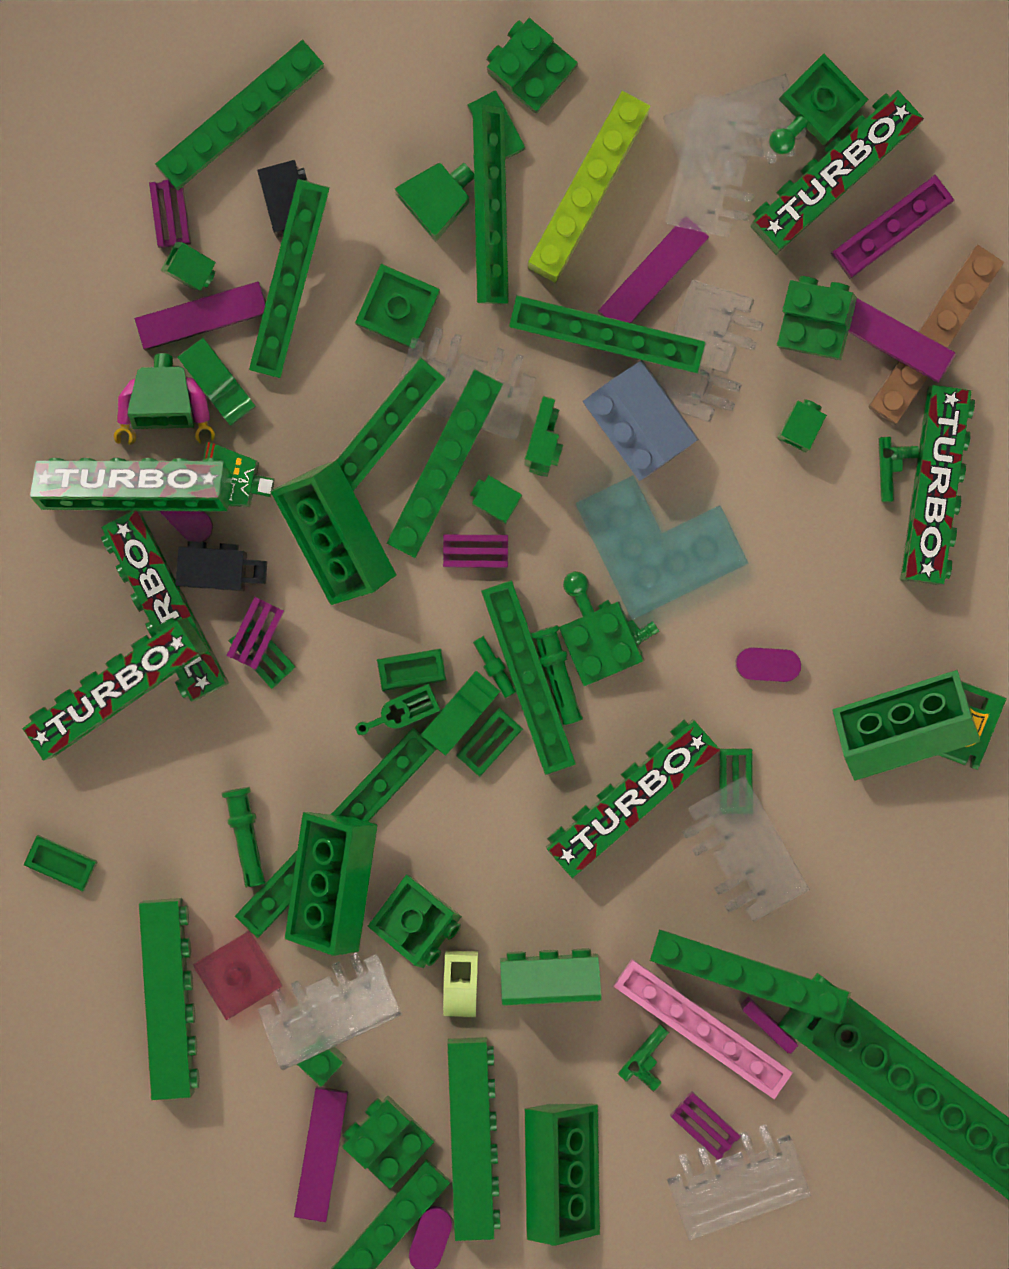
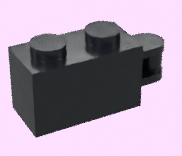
M295 160L257 169L276 238L283 237L297 180L308 181L304 167L298 169Z
M187 541V547H178L176 586L244 591L245 583L266 584L268 561L247 560V552L239 551V545L220 543L219 549H208L206 542ZM246 565L254 566L253 578H245Z

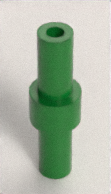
M484 636L475 640L473 644L485 663L483 668L487 675L493 677L504 698L514 694L516 691L503 670L506 667L501 658H496Z

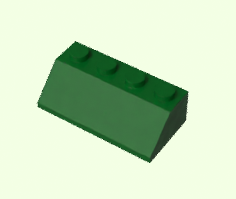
M337 460L318 466L270 491L330 605L374 593L397 575Z
M958 670L832 709L843 755L854 781L981 742Z
M303 812L285 940L333 956L359 952L377 824L353 817Z
M546 1104L525 1108L527 1240L556 1246L600 1235L598 1104Z

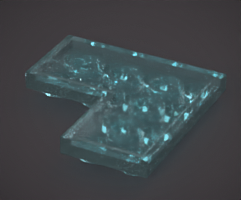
M634 475L575 503L631 620L748 564L721 505L662 533Z

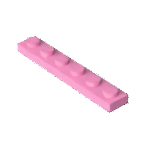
M631 959L613 985L620 992L773 1099L776 1098L793 1073L783 1064L633 959Z

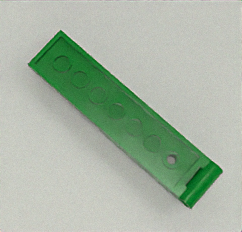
M816 973L812 980L836 987L819 973ZM851 997L849 998L841 1024L793 1008L787 1011L778 1023V1026L1009 1200L1008 1116ZM845 1030L851 1031V1036L848 1040L841 1039V1034Z

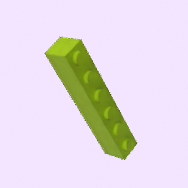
M623 90L621 91L528 261V269L556 284L649 114L650 105Z

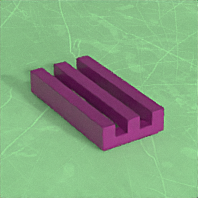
M163 180L159 183L149 182L158 248L173 247L176 242H183L186 245L191 244L184 188L176 190L182 238H177L170 189L174 187L168 180ZM158 190H163L170 240L164 239Z
M443 534V567L508 568V535ZM450 542H502V548L450 547ZM450 554L502 555L501 561L450 560Z
M254 597L226 656L257 670L285 611ZM260 606L263 610L240 655L236 652ZM269 612L275 613L254 659H248Z
M749 996L746 997L741 1003L743 1012L788 1054H791L798 1047L796 1040L778 1026V1023Z
M693 1091L670 1114L681 1127L718 1160L741 1137L738 1132ZM692 1101L730 1135L726 1140L688 1106ZM683 1111L687 1113L721 1146L717 1149L680 1114Z

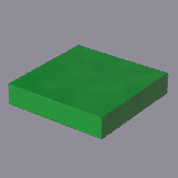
M380 264L355 324L415 350L439 296L440 289Z

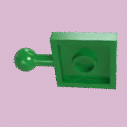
M823 53L778 99L796 119L787 128L776 129L770 135V148L773 152L780 155L789 153L795 146V137L805 127L824 146L869 99Z
M574 571L567 574L564 578L563 588L568 595L575 597L583 617L560 626L559 630L585 687L645 660L620 602H615L594 611L587 595L589 587L588 578L583 573Z

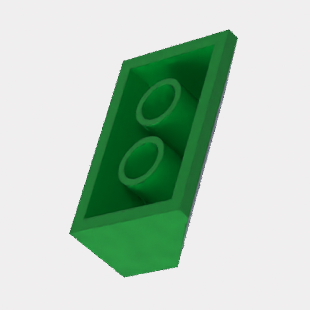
M589 948L572 949V955H559L558 950L539 951V956L526 957V952L516 951L506 953L507 958H500L502 1006L602 1001L599 957L597 953L591 954V949Z

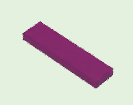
M935 174L835 249L831 255L849 279H851L950 205L954 198Z
M685 215L600 307L598 313L603 317L632 323L709 239V236Z
M257 281L134 319L143 349L146 351L263 316L266 303L260 283Z
M857 298L848 333L939 383L955 358L956 353Z
M318 1086L315 1088L294 1213L296 1218L320 1222L327 1221L348 1091Z

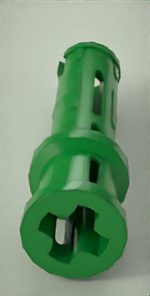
M555 625L532 632L531 636L536 639L541 655L540 663L543 667H546L563 725H568L582 720L583 717L578 707L565 664L568 655L566 651L562 650L557 634L559 626Z
M250 787L232 789L221 793L222 798H226L230 816L227 819V823L234 830L246 888L266 883L254 833L253 823L256 822L255 819L257 818L256 814L252 813L248 795L251 792Z

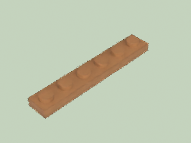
M977 244L918 332L948 348L1004 262ZM898 361L868 407L893 424H897L928 377Z

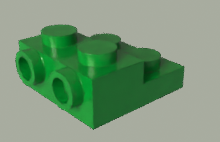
M528 18L525 23L520 20L517 21L507 34L511 38L503 48L497 45L488 55L486 60L490 64L487 66V73L537 114L578 66V62L559 47L550 34L531 18Z
M800 276L799 281L790 280L782 310L785 315L777 346L786 350L841 361L857 301L856 295L849 291L850 286L838 282H831L830 287L818 285L819 281L817 279L807 276Z
M545 396L541 400L524 465L530 467V473L548 477L551 465L558 466L563 444L557 443L558 434L547 432V430L554 432L560 409L554 408L555 399Z
M406 874L367 927L413 965L424 968L426 964L431 966L438 960L441 955V950L438 948L446 938L451 940L459 932L461 924L458 922L462 916L439 897L433 895L414 878Z
M387 1095L383 1101L377 1098L366 1109L365 1113L368 1117L360 1125L355 1121L342 1136L346 1140L343 1142L342 1148L365 1170L368 1168L383 1184L391 1189L430 1148L435 1139Z

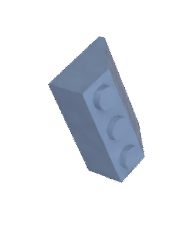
M643 360L607 382L582 401L639 481L651 475L699 440Z

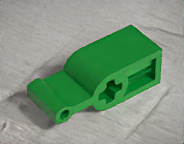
M201 338L177 357L230 426L256 407L204 338Z
M475 671L421 736L446 756L501 691L478 671Z
M427 684L388 701L381 710V717L370 722H360L355 726L358 735H365L371 728L382 723L390 728H402L439 712L441 709L430 684ZM428 698L431 700L413 709L409 707ZM394 704L397 709L403 708L405 710V714L401 716L402 722L397 723L395 719L389 720L387 715L392 712L390 706ZM361 725L366 726L365 731L361 730Z

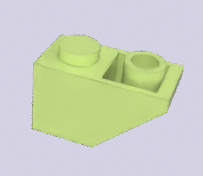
M446 950L443 1016L476 1017L478 951Z

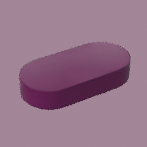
M160 511L188 541L204 542L213 532V522L205 511Z
M746 648L738 654L735 662L737 672L748 680L788 682L795 679L801 671L800 658L795 652L787 649Z
M429 1207L419 1220L409 1250V1260L415 1269H435L440 1264L452 1229L451 1215L443 1207Z

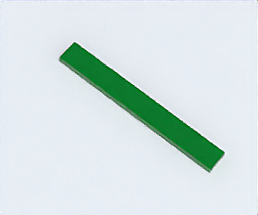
M413 727L331 815L353 817L369 822L437 749ZM297 851L235 915L257 938L267 930L290 904Z

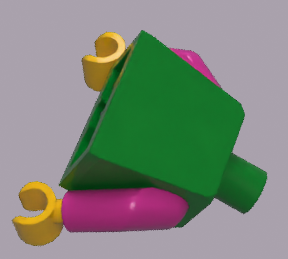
M156 354L154 356V367H141L138 369L136 378L130 380L118 396L117 422L120 423V428L113 435L114 441L117 444L121 443V433L126 431L129 435L128 444L132 445L137 438L133 429L194 428L195 423H198L199 428L195 433V438L200 444L199 432L202 429H207L211 432L212 441L215 438V432L211 426H208L207 422L210 420L206 395L193 378L186 377L183 367H173V356L170 354Z

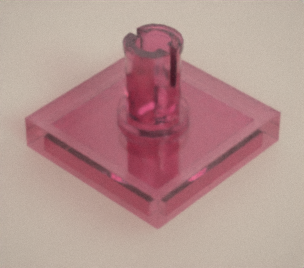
M249 930L193 964L225 1020L230 1019L283 986Z

